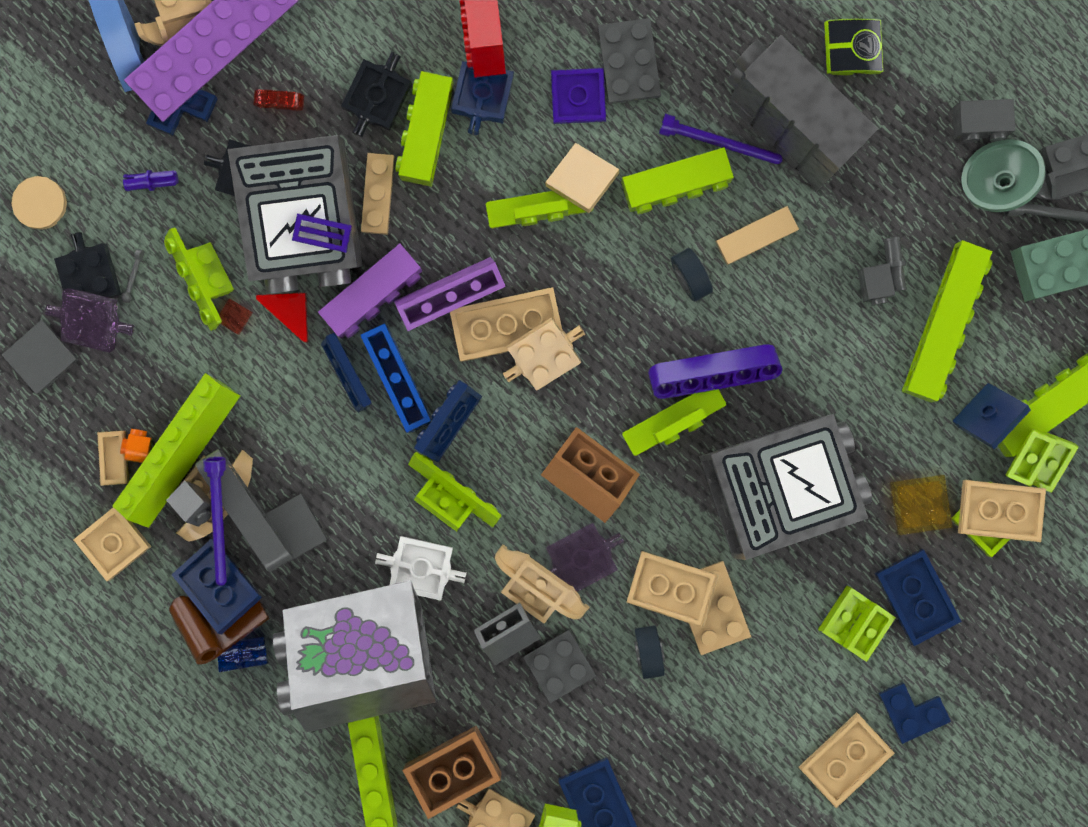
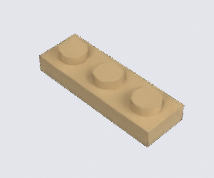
M368 153L361 223L362 233L388 235L394 155Z

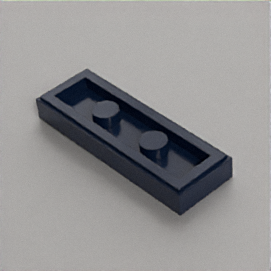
M335 332L327 335L322 341L321 346L356 412L359 413L367 409L372 402Z

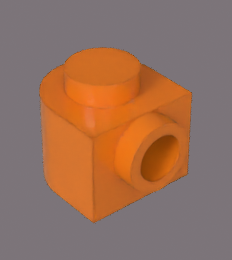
M131 429L128 439L123 438L120 454L125 455L124 460L143 463L150 452L152 437L146 436L147 431Z

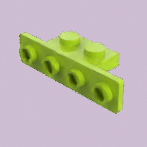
M554 191L486 203L491 229L516 224L531 226L537 224V221L548 219L549 222L564 219L563 216L586 213V211Z
M171 228L165 236V248L169 254L173 255L176 261L177 272L180 277H184L188 285L189 296L193 301H196L200 309L199 314L202 322L208 325L210 331L215 330L222 320L212 300L232 292L234 288L211 242L186 250L176 228Z
M719 389L694 393L623 432L622 436L632 454L637 456L663 441L668 445L680 438L678 433L685 429H688L690 433L703 426L704 424L701 420L725 407L726 402Z
M418 452L414 453L408 465L428 479L414 499L417 503L456 532L471 512L491 527L495 526L501 518V514L498 513L495 506L479 499L472 489L463 487L455 481L452 474L442 471L435 466L429 457L420 455Z

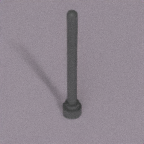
M1026 203L1017 209L1004 212L1005 216L1010 217L1022 216L1025 213L1088 223L1087 212Z

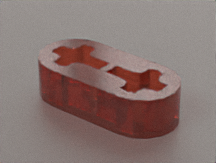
M259 89L254 91L253 105L259 108L302 111L304 108V95L289 91Z

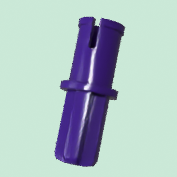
M147 170L146 173L123 175V185L126 191L140 189L154 191L157 187L175 186L179 182L178 174L174 170L162 172Z

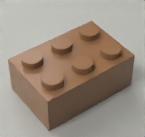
M477 725L407 762L402 770L428 819L500 781L502 774Z

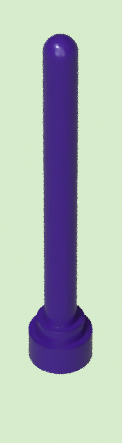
M665 113L663 117L662 127L659 131L661 135L669 137L670 135L675 136V134H679L721 148L725 147V149L773 164H780L783 160V157L778 153L680 124L679 120L675 119V116Z
M208 457L203 459L204 472H207V477H210L215 581L217 585L222 586L227 581L221 476L224 475L226 470V458Z

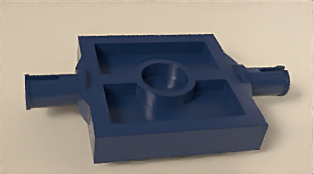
M462 61L451 113L467 116L471 119L468 129L469 134L473 135L474 130V135H479L481 121L503 124L514 71L506 70V74L474 78L473 67L468 68L467 62Z

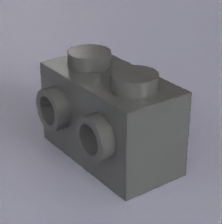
M1014 99L960 101L952 108L954 139H963L965 143L977 142L980 138H990L992 142L1006 140L1007 136L1016 131Z
M521 603L516 604L474 629L483 651L495 666L541 639L532 619Z

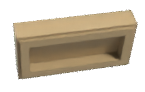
M126 431L98 432L101 486L128 484V461L124 460V454H120L122 440L126 438Z

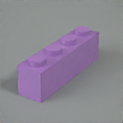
M399 244L319 310L318 313L341 339L345 336L350 338L360 330L358 325L365 319L371 321L380 313L378 309L385 302L388 304L394 302L401 295L399 291L404 286L411 287L421 279L419 274L422 272V269L404 247Z
M489 257L403 296L394 302L407 331L506 286L496 263Z

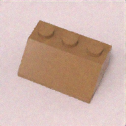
M577 427L541 474V476L604 523L621 505L640 475Z

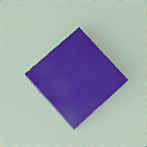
M604 68L551 70L553 124L606 122Z

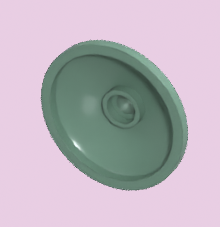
M1006 139L989 143L977 150L966 162L961 182L966 197L973 205L985 211L1006 212L1025 205L1037 195L1044 183L1046 169L1044 160L1036 148L1020 140ZM1010 183L1008 186L1002 187L1003 184Z

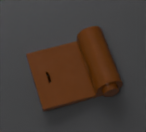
M188 596L177 597L169 608V612L197 664L211 662L270 619L259 600L221 635L215 631Z

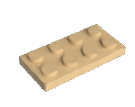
M553 287L463 306L450 312L460 362L509 352L507 345L551 317L562 330Z

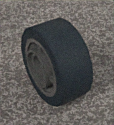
M687 248L671 257L675 276L682 289L692 301L696 302L713 292L707 270L691 248Z
M656 626L636 628V642H634L638 667L641 666L643 679L664 676L663 662H665L662 640L658 636Z

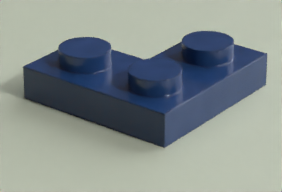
M200 89L164 122L151 110L146 124L173 136L183 112L208 122L218 98Z
M903 682L878 693L902 744L951 722L939 696L914 706Z

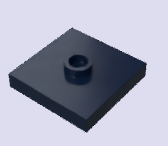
M987 383L955 417L953 423L969 435L995 449L1031 409L1024 402Z

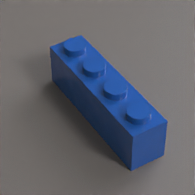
M384 323L361 334L360 336L406 433H412L430 424L432 421L430 413L389 327Z

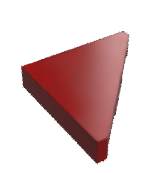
M306 293L256 295V300L303 342H308Z

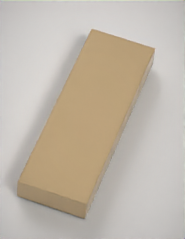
M788 206L717 240L716 244L726 264L729 265L798 231L799 228Z

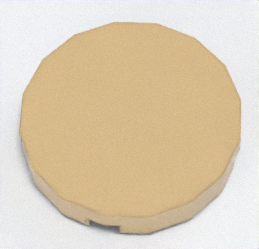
M35 176L27 178L17 186L13 193L12 208L14 215L21 223L32 229L43 230L51 228L57 224L66 212L67 200L65 192L56 182L47 177Z

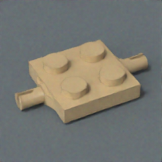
M551 317L507 345L508 351L515 359L516 366L504 372V377L510 382L522 374L529 379L536 391L581 363L580 358L573 349L572 342L585 335V332L578 325V327L570 332L565 333Z
M488 788L484 797L476 806L463 800L456 807L470 815L467 827H529L535 817L534 813Z

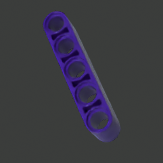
M766 344L658 363L649 369L648 374L654 396L666 399L777 378L783 369L776 348L773 345Z

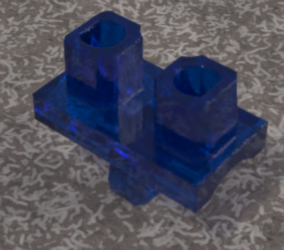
M264 636L240 640L217 657L219 672L269 663Z

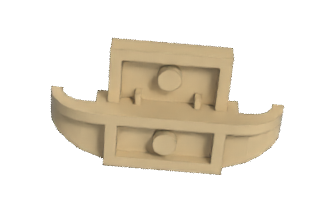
M154 0L159 17H156V21L152 23H135L137 33L142 40L154 45L163 46L205 9L212 0Z
M241 450L232 465L248 487L251 479L253 458ZM195 465L182 483L187 481L198 485L211 499L210 487ZM223 507V520H224L225 517L228 515V513L226 512V510H225L224 507ZM212 515L207 522L199 527L185 523L176 534L186 541H194L205 537L213 532Z
M503 544L495 555L497 565L504 573L511 577L501 593L516 604L521 603L528 613L545 624L554 610L568 618L580 619L590 608L587 604L584 605L582 603L580 595L573 586L568 585L540 565L529 554L508 550Z

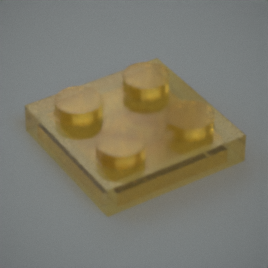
M945 475L890 482L898 535L953 528Z

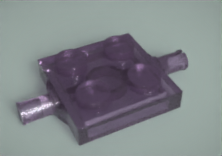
M67 288L62 291V307L48 304L45 308V315L60 318L61 341L109 353L115 350L118 332L132 336L134 333L133 328H135L133 324L119 321L117 314L118 300Z
M592 522L546 547L553 564V568L549 571L568 585L573 586L578 592L618 570L612 559L610 549L624 543V540L621 538L615 541L622 537L620 532L605 540L598 533Z

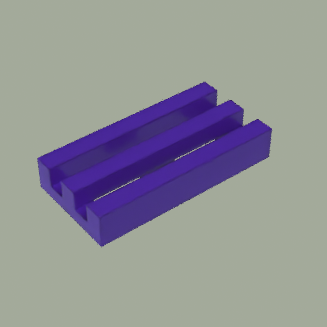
M297 213L292 241L347 253L352 225ZM303 220L345 231L344 235L302 226L301 223ZM302 231L342 240V246L300 237L299 233Z

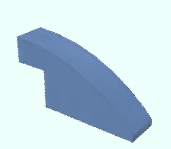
M89 0L99 32L118 79L125 92L131 91L132 89L124 82V79L144 63V59L140 53V37L124 0Z

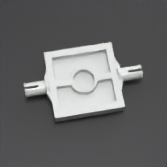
M400 536L398 549L393 556L377 553L376 558L379 559L375 561V564L391 567L390 585L411 580L418 596L442 600L444 587L449 580L464 584L465 578L461 577H466L467 573L451 569L450 560L453 547Z

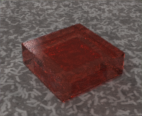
M229 298L219 314L222 320L221 325L240 335L253 312Z

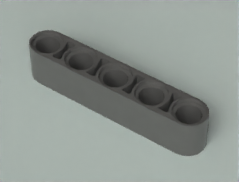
M218 448L203 459L208 457L226 458V470L224 475L221 476L223 507L264 567L271 573L294 558L291 550L223 451ZM203 459L196 463V467L210 487V477H207V472H204Z

